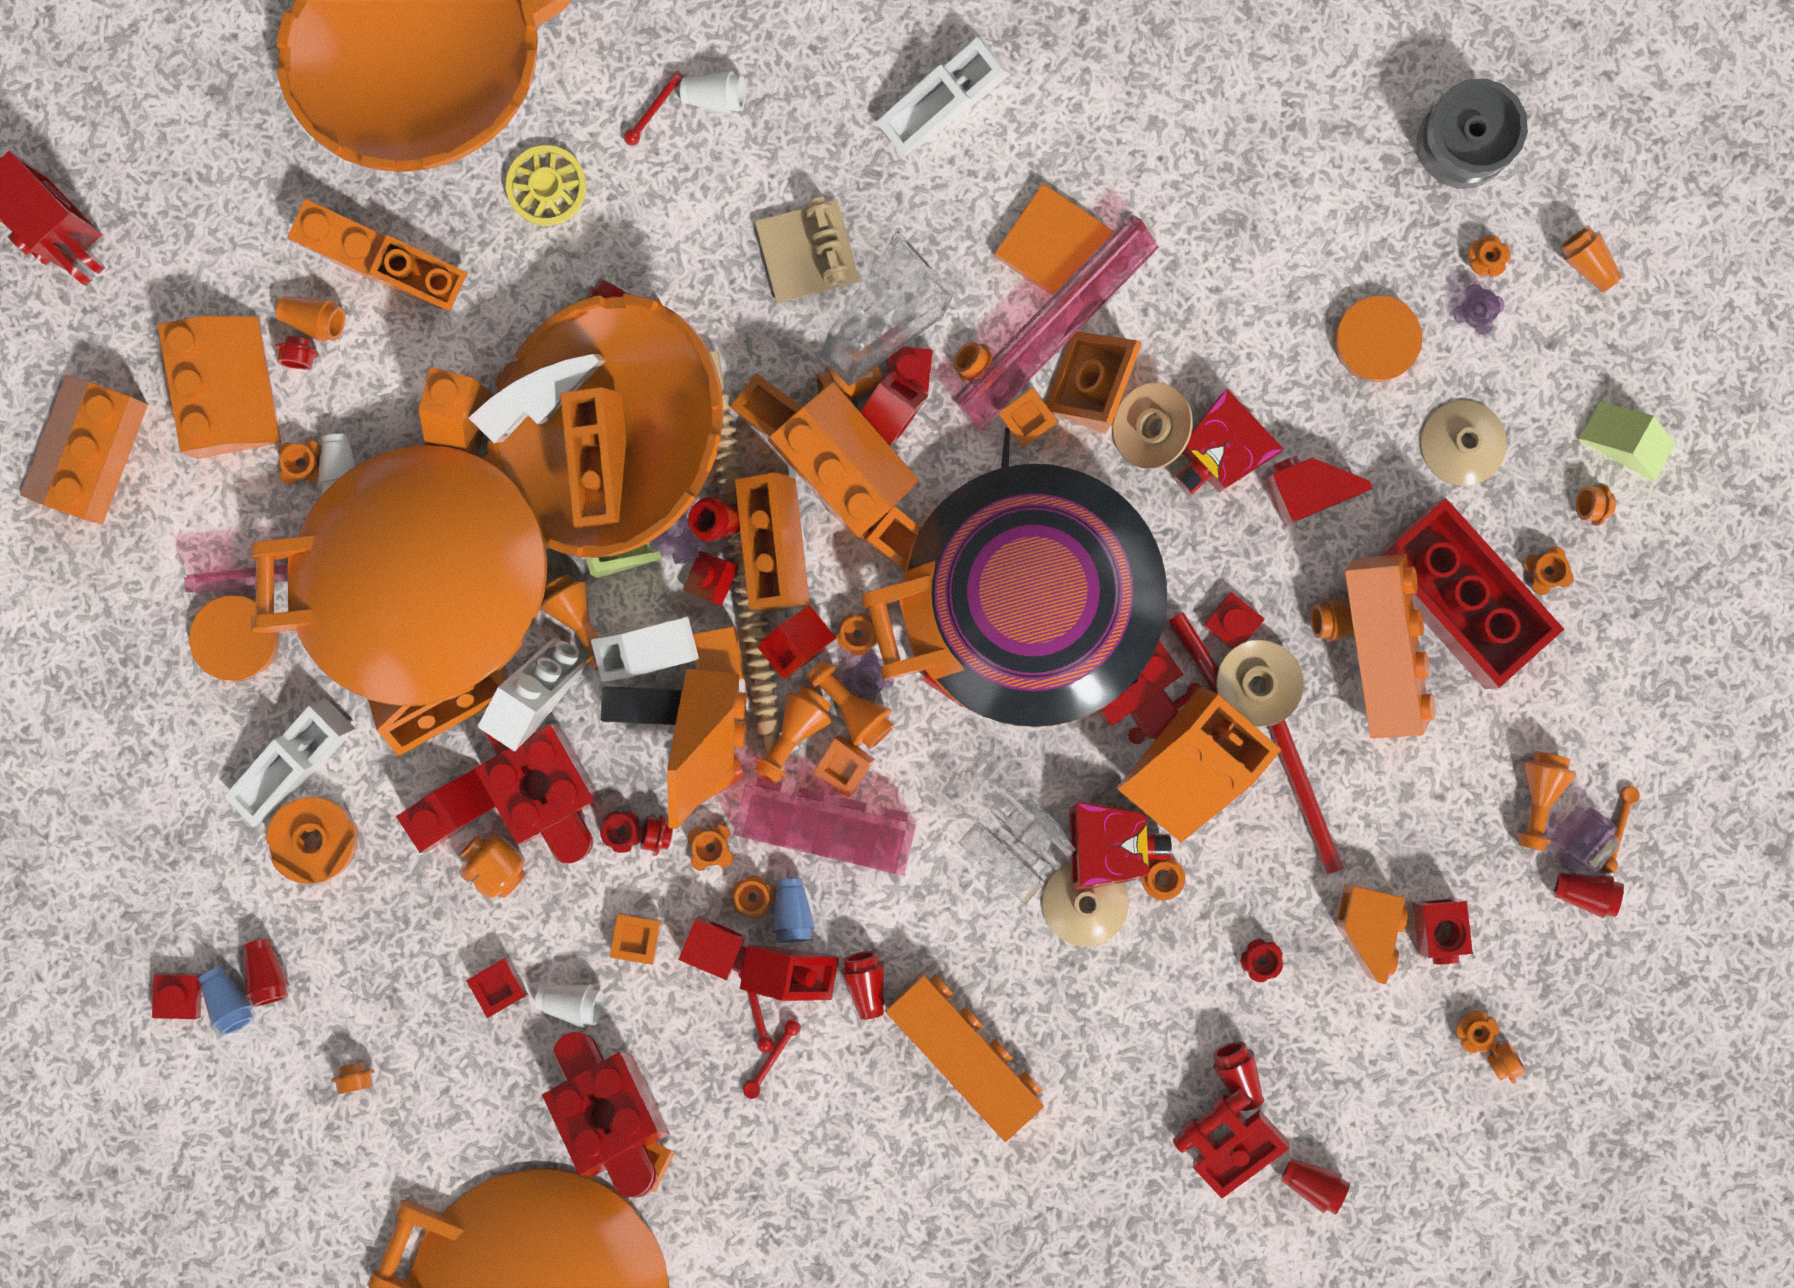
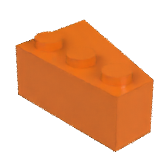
M504 666L499 672L495 670L485 679L475 684L473 690L456 698L434 704L398 706L369 699L368 702L377 732L395 753L400 756L487 708L497 688L509 677Z

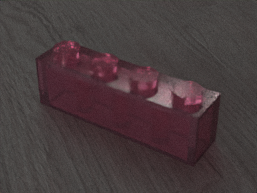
M757 777L756 784H745L733 832L734 836L902 876L905 875L916 828L915 822L908 821L910 813L884 807L883 814L866 811V802L842 797L839 805L823 801L824 792L799 787L797 795L781 791L782 782L778 781L774 784L771 780Z

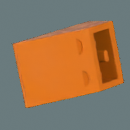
M1200 686L1116 789L1182 843L1251 787L1282 749L1219 694Z

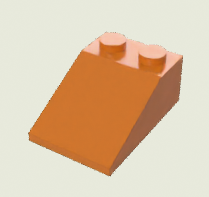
M686 669L667 767L669 828L678 829L733 766L736 747L744 748L746 722H740L739 719L745 718L747 693L739 692V674Z

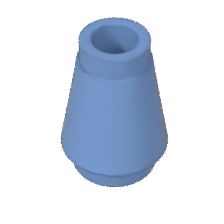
M803 879L778 880L772 932L776 933L777 943L812 940L811 930L815 929L805 888L803 887Z
M223 966L213 968L198 978L212 1028H218L221 1035H227L253 1021L254 1017L251 1013L253 1005L225 972Z

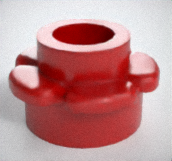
M287 336L285 343L280 342L275 345V349L278 350L277 363L293 369L311 370L313 360L319 356V353L311 348L312 342L310 340L297 336Z
M628 810L623 811V813L613 811L604 818L600 836L606 846L612 847L613 851L625 853L630 851L633 845H638L641 842L643 828L639 826L640 819L635 813ZM620 827H624L626 829V833L624 835H620L618 833V829Z
M660 814L659 817L647 815L643 824V837L640 842V849L652 851V856H657L660 849L668 850L671 843L673 828L668 827L665 815Z
M1256 939L1251 941L1247 945L1246 952L1241 954V967L1249 973L1248 975L1252 980L1266 982L1268 979L1276 978L1283 969V953L1276 943H1267L1263 939ZM1264 956L1266 958L1265 964L1261 965L1259 964L1258 959L1259 957Z

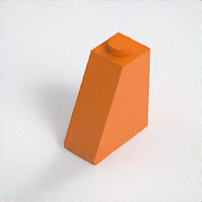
M430 367L418 409L425 445L450 447L478 456L484 433L469 417L494 395L473 377Z

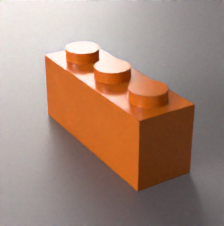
M773 472L735 479L749 609L777 612L807 607L810 605L796 478Z

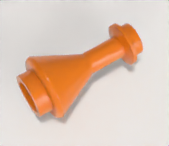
M567 574L545 586V600L542 602L540 609L576 632L590 655L584 663L585 665L590 664L595 671L598 669L591 639L599 636L590 624L586 583L583 580L574 581L572 576Z
M826 661L821 662L806 678L811 683L809 688L813 691L821 687L840 706L854 746L864 743L869 749L874 748L895 726L888 719L892 712L891 708L851 694L832 675L837 666L835 664L829 665Z
M802 687L798 694L788 693L785 701L781 737L766 760L760 757L755 759L758 764L754 771L774 784L780 778L785 779L786 774L781 770V767L795 745L831 723V718L827 714L831 704L816 692Z
M1535 751L1534 760L1523 763L1532 807L1526 832H1516L1515 836L1520 837L1519 846L1545 851L1546 843L1551 844V840L1543 837L1551 806L1577 776L1574 771L1569 770L1571 759Z

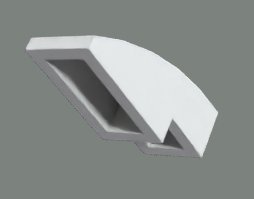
M976 37L945 66L940 64L878 119L876 123L901 155L905 156L976 104L1006 79L1010 73L987 43Z
M591 354L567 359L541 368L513 382L491 397L469 419L493 443L503 442L528 416L537 424L546 423L561 408L560 393L577 391L606 360L600 354Z
M326 698L309 705L283 735L272 740L225 794L224 798L253 828L258 826L287 800L342 745L356 728Z

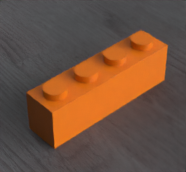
M1406 554L1353 559L1345 570L1370 739L1424 735L1430 720L1435 719L1436 709L1433 694L1426 693L1424 678H1429V658L1427 652H1420L1418 636H1423V616L1420 609L1414 610L1412 594L1417 593L1416 570L1414 567H1408Z
M923 971L885 1006V1012L1006 1143L1044 1107L1042 1099L1038 1096L1043 1089L1026 1070L1019 1075L1008 1062L1013 1059V1056L996 1038L991 1043L987 1041L978 1031L984 1025L967 1006L960 1011L953 1004L949 997L954 992L939 975L935 974L930 979Z

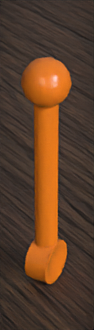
M1625 787L1620 792L1623 804L1612 839L1614 840L1613 843H1616L1613 848L1615 850H1612L1613 854L1610 857H1605L1600 863L1602 871L1607 874H1612L1618 869L1616 857L1631 805L1640 798V793L1635 787Z

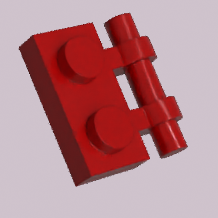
M1241 1088L1230 1096L1222 1095L1213 1102V1109L1199 1119L1193 1117L1183 1125L1184 1131L1173 1138L1175 1147L1181 1153L1186 1152L1192 1146H1195L1201 1152L1200 1155L1193 1159V1169L1221 1199L1289 1150V1140L1261 1110H1258L1248 1119H1245L1239 1112L1251 1102L1247 1093ZM1225 1123L1232 1131L1216 1142L1210 1136V1133Z

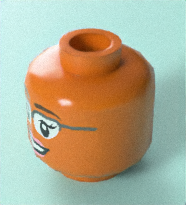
M491 834L484 840L477 835L460 853V856L464 859L460 868V876L486 898H494L498 895L505 898L518 886L526 875V872L522 869L525 862L523 854L499 834Z

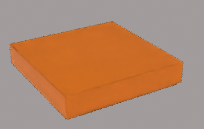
M1043 183L995 252L994 257L1065 304L1114 231Z

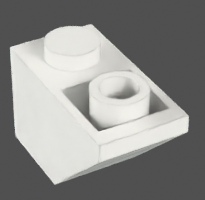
M688 616L626 627L591 639L602 682L634 677L699 659Z

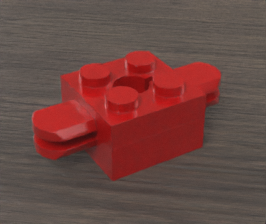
M8 151L2 158L0 157V223L2 222L12 231L8 235L10 241L28 256L32 254L46 266L50 262L67 270L81 284L87 286L93 279L76 259L79 258L91 270L100 274L105 269V266L88 248L102 234L44 173L11 151Z
M1160 640L1141 675L1116 700L1097 711L1106 725L1113 726L1130 714L1142 733L1156 740L1179 712L1164 689L1184 674Z
M558 724L548 725L540 731L533 733L516 751H513L483 731L496 756L475 767L474 770L516 844L527 843L541 834L553 856L559 862L574 863L584 859L593 848V837L579 812L601 800V797L561 727Z
M581 1032L564 1034L556 1042L553 1054L565 1082L543 1093L542 1097L578 1175L594 1177L607 1170L617 1193L621 1196L639 1198L647 1195L654 1189L658 1176L646 1147L670 1135V1132L632 1055L620 1051L604 1060L594 1038Z

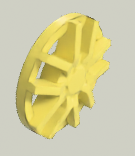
M552 145L532 147L521 153L513 161L507 173L506 193L511 206L519 216L535 225L552 226L566 222L580 210L586 196V177L580 163L571 153L560 147ZM551 153L550 167L541 168L540 154ZM557 156L565 158L571 164L557 170ZM534 158L535 171L521 167L526 160ZM576 170L579 179L564 183L562 177ZM516 173L529 177L528 185L514 183ZM579 187V192L574 202L565 191ZM514 191L528 193L520 205L514 196ZM560 198H563L571 206L562 214L555 205V202ZM535 199L540 203L534 215H530L525 210ZM547 205L551 207L556 215L555 217L541 218Z

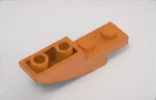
M306 198L287 236L289 241L328 258L334 264L447 312H451L468 272L387 234L384 236Z

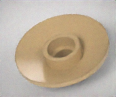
M1147 383L1133 389L1122 400L1114 417L1113 436L1119 453L1130 464L1144 469H1157L1172 463L1181 455L1190 440L1193 426L1191 408L1180 391L1164 383ZM1163 421L1162 430L1157 435L1155 431L1156 426L1159 422Z
M1466 400L1450 402L1438 408L1426 421L1420 441L1423 459L1431 472L1441 480L1458 486L1475 485L1490 478L1501 466L1507 449L1506 433L1496 414L1482 404ZM1463 434H1470L1474 438V446L1471 449L1463 446L1461 442Z
M1253 640L1238 645L1225 656L1217 672L1216 688L1217 693L1255 727H1267L1285 720L1296 710L1303 695L1304 679L1299 663L1287 649L1271 641ZM1252 678H1260L1264 682L1265 687L1262 693H1255L1251 690L1250 681Z
M1070 862L1052 874L1044 888L1042 897L1043 914L1051 930L1062 940L1084 947L1102 944L1116 935L1126 920L1129 908V898L1124 883L1071 891ZM1084 896H1090L1095 901V906L1090 912H1083L1079 908V901Z

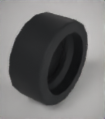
M604 686L602 687L600 720L602 722L676 725L682 690Z

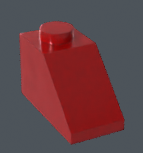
M1297 455L1273 465L1275 473L1265 479L1284 526L1373 489L1370 481L1313 457L1299 462Z
M473 769L433 791L398 814L396 818L419 853L433 850L496 807Z
M748 945L746 956L742 962V978L739 989L780 1001L832 1000L839 957L777 946Z

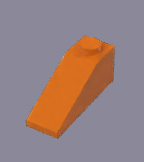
M603 387L560 393L573 525L575 528L618 523L626 449V427L622 393Z

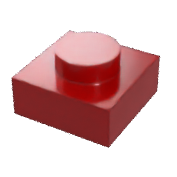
M890 345L887 376L894 370L928 395L933 350Z
M699 550L683 591L722 606L739 566Z
M1230 592L1202 626L1232 650L1238 645L1247 642L1265 619L1234 593Z
M508 957L466 980L487 1018L528 995Z
M154 974L152 1018H200L202 990L198 978L202 974Z

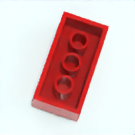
M1447 498L1431 504L1373 556L1407 555L1408 567H1414L1417 574V593L1412 594L1414 610H1421L1423 622L1484 689L1500 688L1565 630Z

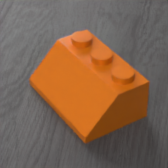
M197 316L157 324L181 453L201 459L282 443L258 317Z
M65 375L20 496L77 518L103 525L148 404L100 385Z
M834 382L829 384L767 440L853 538H859L920 481Z

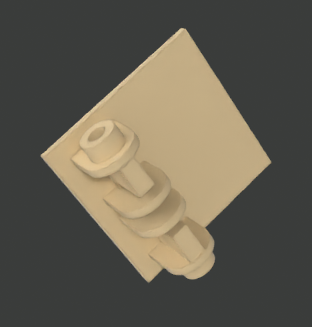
M817 197L808 201L809 207L755 221L777 304L860 282L837 199L825 202L824 197Z

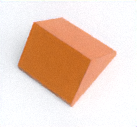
M1073 331L1046 401L1053 414L1106 434L1112 425L1142 343L1132 339Z

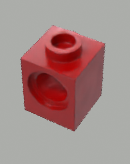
M893 370L878 384L860 413L891 447L903 435L928 395Z
M808 605L780 624L756 647L780 677L785 680L817 657L837 638L811 605Z
M1458 898L1413 902L1418 954L1432 958L1433 964L1437 965L1460 962L1459 955L1473 954L1467 901ZM1447 921L1451 927L1450 937L1445 942L1438 943L1434 936L1435 928L1440 922Z
M698 916L692 925L678 960L727 981L732 970L738 973L741 972L742 962L747 951V947L743 946L747 935Z

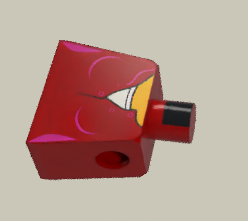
M1226 389L1193 429L1190 440L1182 452L1189 460V463L1174 476V480L1190 496L1207 481L1220 493L1274 458L1284 448L1239 400Z
M1076 803L1069 808L1071 891L1139 880L1148 876L1149 860H1170L1172 853L1170 834H1147L1146 814L1088 803Z

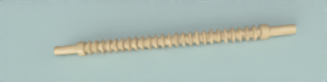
M711 351L710 353L718 371L723 398L722 431L718 453L715 460L720 462V465L715 470L722 474V478H719L717 482L724 486V490L720 491L719 494L725 497L726 502L724 503L738 509L735 479L744 477L738 475V470L742 468L741 463H736V458L740 456L739 451H734V446L738 444V440L732 438L736 428L730 426V422L734 420V416L728 413V410L731 409L732 401L730 394L725 393L719 352ZM741 532L732 534L731 539H728L727 543L733 545V551L729 555L735 557V563L733 564L739 566L737 575H735L733 580L739 582V587L735 589V592L741 594V599L737 601V604L743 606V612H740L739 616L745 619V624L741 625V629L747 631V636L743 637V641L749 643V648L745 650V653L751 656V660L747 662V665L753 668L749 678L755 680V685L751 686V690L757 692V697L753 698V702L759 705V709L755 710V714L760 715L761 719L756 723L758 735L764 738L766 756L768 757L781 737L783 719L777 717V712L781 711V707L775 705V700L779 699V695L773 693V688L777 686V683L771 681V676L775 674V671L770 670V663L756 647L769 634L763 632V627L767 626V622L762 621L761 615L765 614V612L750 610L748 606ZM784 763L781 767V770L786 774L787 777L786 766Z

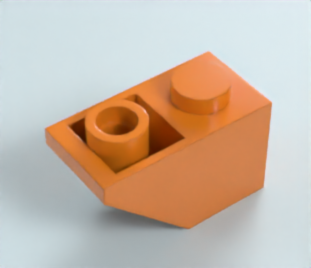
M1345 883L1335 926L1367 977L1378 983L1387 984L1388 975H1394L1398 965L1399 952L1397 949H1394L1398 932L1402 933L1407 924L1408 908L1404 906L1405 898Z

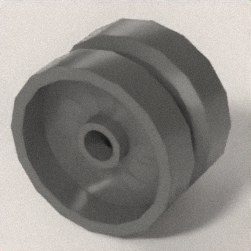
M1486 78L1465 80L1451 87L1422 120L1417 135L1418 156L1426 171L1439 183L1456 189L1477 188L1493 180L1522 150L1528 133L1527 113L1518 96L1504 84Z

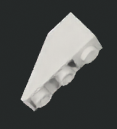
M555 636L497 688L477 727L513 751H516L537 730L587 667L584 662L588 657L580 653L573 644L562 641Z

